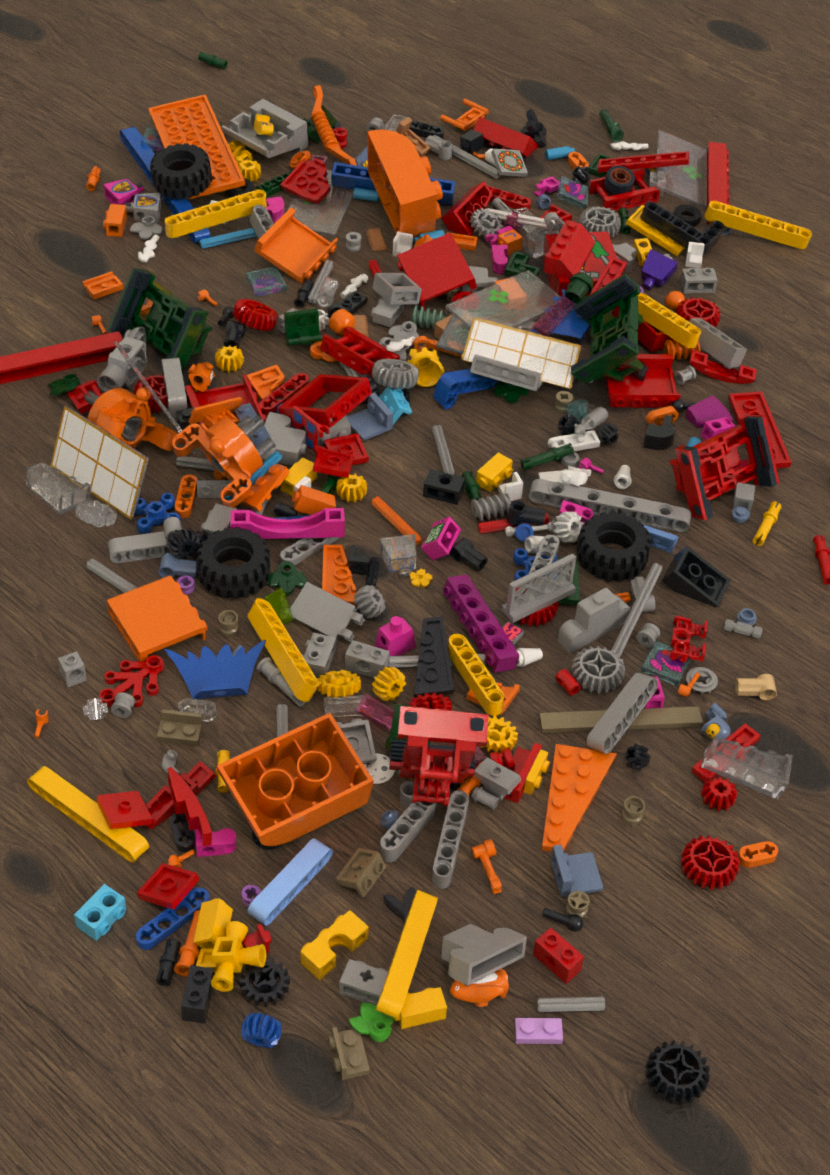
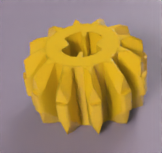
M252 159L239 161L237 165L243 178L251 182H257L261 176L260 164L257 161H252Z
M230 345L217 349L215 353L216 366L222 372L228 371V373L241 369L244 362L241 349H237V346L231 347Z
M356 473L354 475L350 474L349 478L341 477L337 482V495L340 496L341 500L346 499L347 503L349 501L355 503L356 500L362 501V498L367 493L366 480L363 479V476H357Z
M385 666L383 671H379V674L374 677L375 681L371 684L375 695L387 702L388 700L393 701L395 697H399V693L404 691L403 687L406 685V682L404 681L405 676L397 668Z

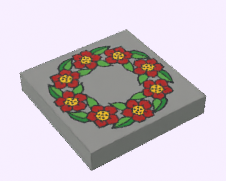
M492 150L491 153L499 175L527 176L528 172L520 150Z

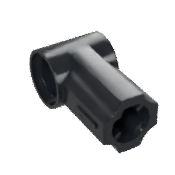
M238 321L227 322L225 347L230 345L231 347L237 346V349L239 348L241 338L245 335L244 324Z
M512 501L506 520L512 525H520L522 522L543 525L545 509L527 507L521 501Z
M468 538L459 540L452 546L449 552L454 560H463L475 570L481 571L488 562V557L477 551Z

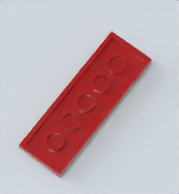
M763 392L729 394L728 400L738 425L741 424L740 418L746 415L765 416L776 468L790 467L791 459Z

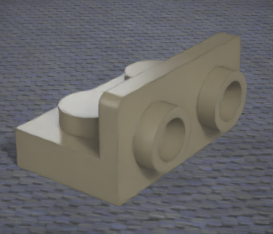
M162 709L157 741L198 746L203 728L202 715L194 712Z
M358 848L336 877L338 885L355 888L359 896L364 898L383 873L386 865L378 851Z
M332 1027V1036L328 1037L330 1050H335L336 1057L333 1058L336 1072H340L341 1079L346 1080L369 1075L370 1068L361 1034L355 1029L338 1032L337 1027Z

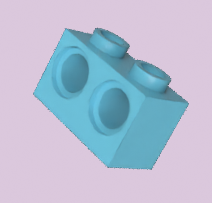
M104 884L74 914L76 927L97 941L102 935L107 934L111 925L117 919L119 920L124 916L127 910L125 897Z

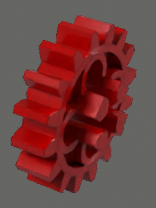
M425 693V696L417 695L418 698H412V702L408 703V706L429 709V705H431V709L452 711V701H449V697L443 698V694L438 696L436 693L432 695Z

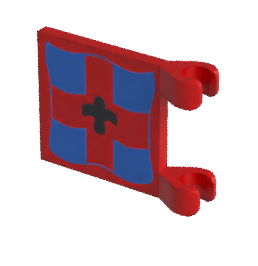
M296 405L293 406L292 428L306 431L305 444L317 457L319 448L326 449L325 447L317 446L318 437L322 438L323 432L329 434V427L317 423Z

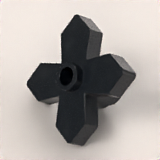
M530 109L526 111L528 121L521 130V133L530 136L532 139L535 138L540 148L546 146L544 136L547 135V130L541 122H538L535 112Z

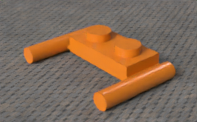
M464 99L462 104L471 107L469 111L456 120L442 114L440 120L465 131L474 126L479 117L485 118V114L489 113V109Z

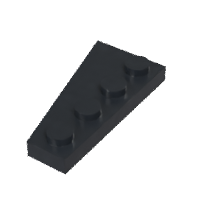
M443 616L423 619L414 697H417V695L425 696V693L429 695L436 693V695L454 693Z

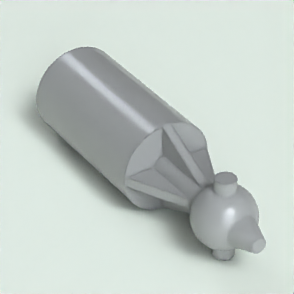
M597 407L583 417L581 424L574 425L575 434L585 435V430L592 431L606 421L608 418L606 409Z

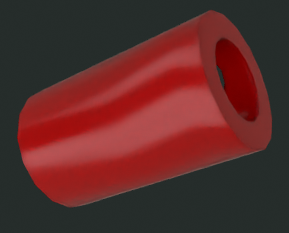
M562 669L556 674V681L570 696L580 691L581 685L566 669Z

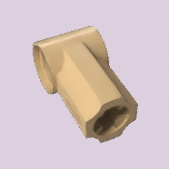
M762 674L757 678H736L735 693L737 696H759L762 700L774 699L777 696L774 677L771 674Z

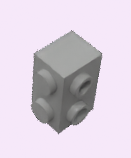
M714 268L682 269L680 279L684 294L715 293L718 281Z
M313 632L311 640L306 642L305 655L302 654L316 678H320V675H325L328 672L336 652V638Z

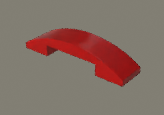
M695 350L691 352L689 363L695 369L711 378L737 384L754 383L757 369L740 365L739 369H729L722 364L707 360L708 354Z

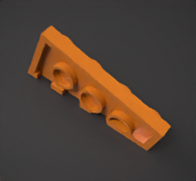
M323 545L322 590L357 607L354 603L356 587L352 580V574L348 567L343 546Z

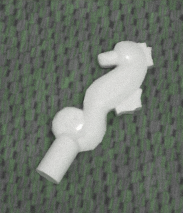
M624 141L610 144L613 150L619 151L621 149L648 150V144H629Z
M155 234L151 240L145 242L146 247L143 249V254L138 252V259L141 262H147L150 258L155 257V253L152 250L157 247L158 235Z
M361 274L351 279V284L340 293V297L344 299L352 292L357 291L362 282L367 283L368 276Z
M412 336L406 340L402 339L399 342H390L389 345H386V350L395 352L400 351L404 346L409 347L413 344L415 337Z

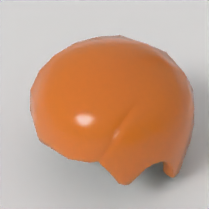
M345 309L337 310L329 320L330 329L340 336H343L345 327L350 326L354 328L355 318Z

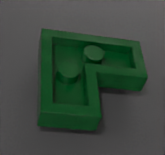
M514 251L504 274L535 282L540 268L527 265L530 255Z

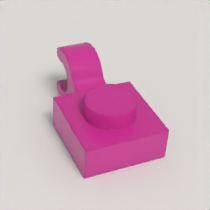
M551 176L541 180L535 186L539 190L535 191L534 194L540 197L546 191L551 193L560 190L562 184Z
M507 226L497 230V234H487L485 241H490V246L496 245L498 235L513 228Z

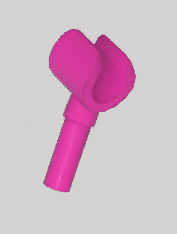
M588 458L582 459L578 466L579 469L589 468L601 474L604 472L603 469L592 465Z

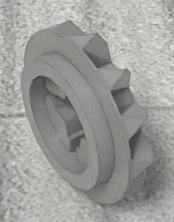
M696 667L687 673V683L690 682L696 672L701 674L698 679L705 681V684L698 682L697 679L692 687L694 692L700 691L701 694L704 692L710 694L712 690L716 689L718 678L710 669Z

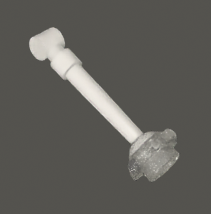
M553 517L548 522V525L531 527L533 531L548 529L553 535H556V532H554L556 526L553 523L557 522V520ZM507 526L505 528L506 535L512 536L515 528Z

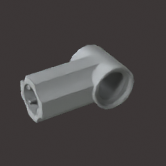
M432 136L427 137L425 143L431 147V151L438 154L440 160L446 161L451 159L452 143L450 141H440Z
M636 577L630 582L633 605L646 580L643 577ZM650 594L642 612L655 611V597L653 594Z

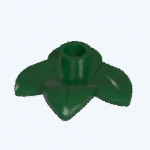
M69 374L64 376L63 379L53 381L47 385L54 388L50 392L51 395H60L63 392L74 390L77 384L80 383V379L76 374Z
M503 382L495 387L494 395L504 396L508 403L513 404L518 402L520 396H527L528 389Z
M285 561L279 564L277 571L271 573L268 582L269 587L279 586L282 593L289 596L296 586L303 588L307 580L304 573L296 570V566L292 562ZM284 568H289L290 571H284Z

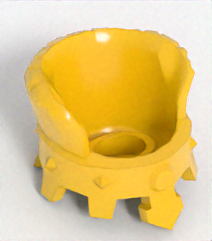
M426 347L422 348L421 352H418L417 349H410L409 355L412 358L408 360V363L415 365L419 373L416 385L425 388L437 385L439 378L445 372L437 356V351H428Z

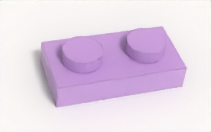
M515 1018L516 1044H562V1018Z

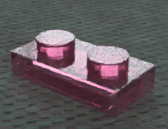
M365 694L356 712L391 731L394 709Z

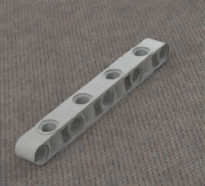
M535 479L529 492V499L535 503L561 509L562 502L565 500L591 509L594 515L599 516L603 512L607 514L610 512H616L617 514L625 513L629 517H635L636 521H640L643 525L659 529L686 532L689 529L691 520L690 510L683 507L561 482Z

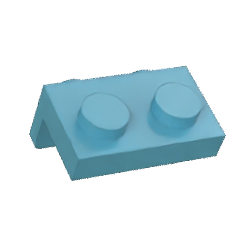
M386 387L379 398L393 412L394 425L402 413L410 415L412 410L401 389Z

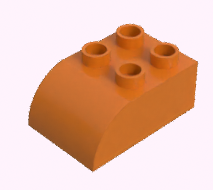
M390 130L368 131V174L395 234L399 231L412 234L413 238H415L418 234L435 231L436 220L441 218V209L437 200L442 199L443 194L438 180L431 182L428 176L431 175V166L427 156L420 157L415 145L402 134Z
M331 713L217 765L218 773L257 838L265 846H277L293 841L367 804L374 782Z

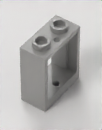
M375 273L372 288L390 305L419 304L422 289L405 273Z

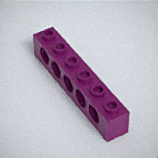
M466 574L448 577L443 587V594L447 597L452 609L459 616L461 623L466 627L470 637L473 638L478 650L485 654L487 664L494 673L515 669L520 655L469 576Z

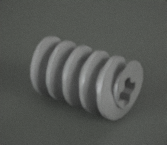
M501 493L499 496L493 495L492 498L489 496L485 497V499L479 498L478 501L473 499L471 500L472 515L475 519L478 517L480 521H483L484 515L487 520H490V514L497 518L498 512L503 517L504 511L508 514L511 501L507 493Z

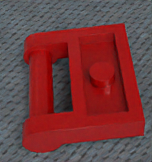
M90 380L67 392L80 414L90 411L93 406L85 401V395L90 396L87 393L88 391H93L97 396L102 395L95 380Z

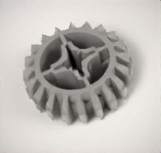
M592 206L591 209L587 208L579 217V223L588 232L608 231L610 238L616 236L621 227L619 214L615 213L614 210L611 211L610 208L606 209L599 206L595 208Z
M396 359L377 360L372 369V378L384 387L409 389L416 385L419 377L418 369L415 365Z
M590 646L588 650L583 648L581 652L577 653L572 662L571 671L573 677L582 685L583 690L589 689L590 693L597 691L599 695L603 691L607 694L609 690L614 691L616 687H619L622 680H624L625 666L623 659H620L619 654H614V650L608 651L606 647L601 649L599 646L596 648Z

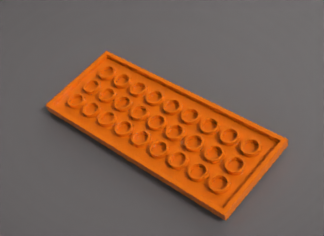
M206 94L148 108L163 148H167L169 145L174 146L178 143H188L189 145L193 144L202 148L208 154L212 181L203 193L200 192L198 196H192L189 199L245 186V180Z

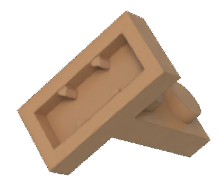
M407 117L398 124L396 132L407 137L415 145L419 156L422 157L430 151L431 147L409 129L413 120Z

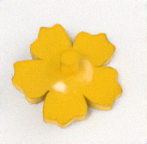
M420 569L416 573L411 572L410 574L411 584L416 587H420V585L423 588L428 587L430 581L433 580L432 575L426 573L425 569Z

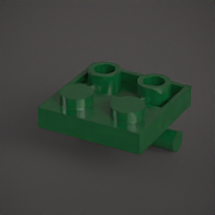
M317 308L284 313L287 346L298 344L300 346L310 345L312 342L322 341V335L319 333V313Z

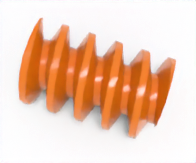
M667 339L664 343L663 354H673V360L675 356L677 360H680L681 355H683V359L686 360L688 355L689 357L691 356L692 350L701 352L700 344L698 341L695 348H687L674 339L672 341Z

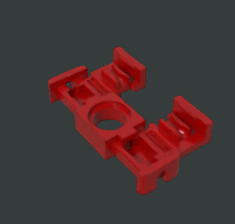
M675 616L673 624L676 625V628H673L670 647H673V650H671L669 658L671 660L679 659L680 662H687L689 656V659L703 662L706 653V643H703L702 648L699 646L695 648V645L689 646L690 636L693 635L705 639L708 621L705 620L703 626L691 624L692 620L690 618Z

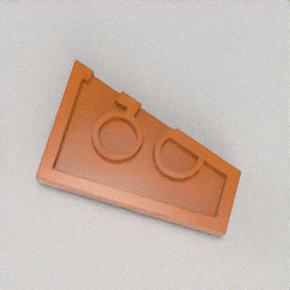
M278 463L272 465L266 474L255 481V484L252 485L251 494L241 504L260 512L263 508L262 503L271 498V491L278 488L290 473L287 467Z

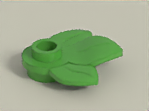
M368 1002L361 1004V1016L349 1019L352 1028L360 1034H369L370 1038L376 1042H383L391 1035V1025L394 1022L393 1017L376 1011V1005Z

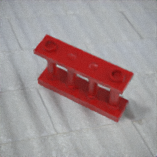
M645 169L632 171L635 176L633 185L639 184L642 188L640 190H635L632 187L630 192L608 196L605 192L608 191L604 184L605 177L590 180L588 193L589 195L598 193L602 197V208L618 211L622 207L628 209L645 205L647 202H659L661 189L659 186L649 188L644 182Z
M350 326L345 327L343 337L336 340L324 334L320 347L321 351L361 375L369 374L371 378L373 375L372 369L377 360L388 358L400 359L398 354L386 350V347Z

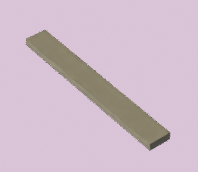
M699 706L642 709L627 730L702 727L703 722ZM607 710L540 713L541 732L592 731Z

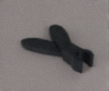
M413 887L406 891L403 904L391 895H384L383 897L385 905L403 919L404 925L416 894V890Z

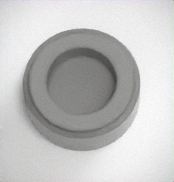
M574 452V454L562 457V465L567 468L568 466H578L579 455Z

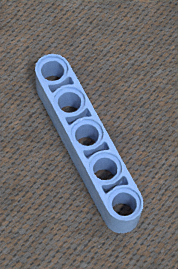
M315 838L310 840L251 902L247 913L263 925L268 926L327 864L333 854V850Z

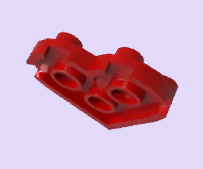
M313 158L314 160L307 162L304 160L280 184L281 189L305 201L319 204L330 192V186L326 179L328 175L327 168L320 159Z

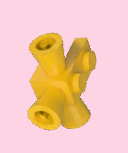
M232 921L227 923L226 937H217L214 948L200 949L196 966L214 968L215 974L210 983L218 991L228 992L233 989L234 973H241L243 964L261 968L265 965L266 949L263 944L243 948L242 942L248 933V927L241 922Z

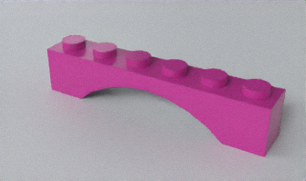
M325 508L308 517L289 520L265 517L251 510H231V529H235V527L241 528V530L248 529L251 533L255 532L263 539L345 537L344 508Z

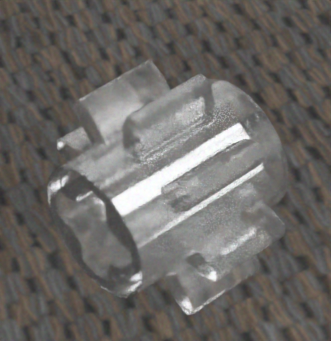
M102 698L87 700V705L83 706V714L88 715L89 720L103 719L104 713H108L107 703H103Z

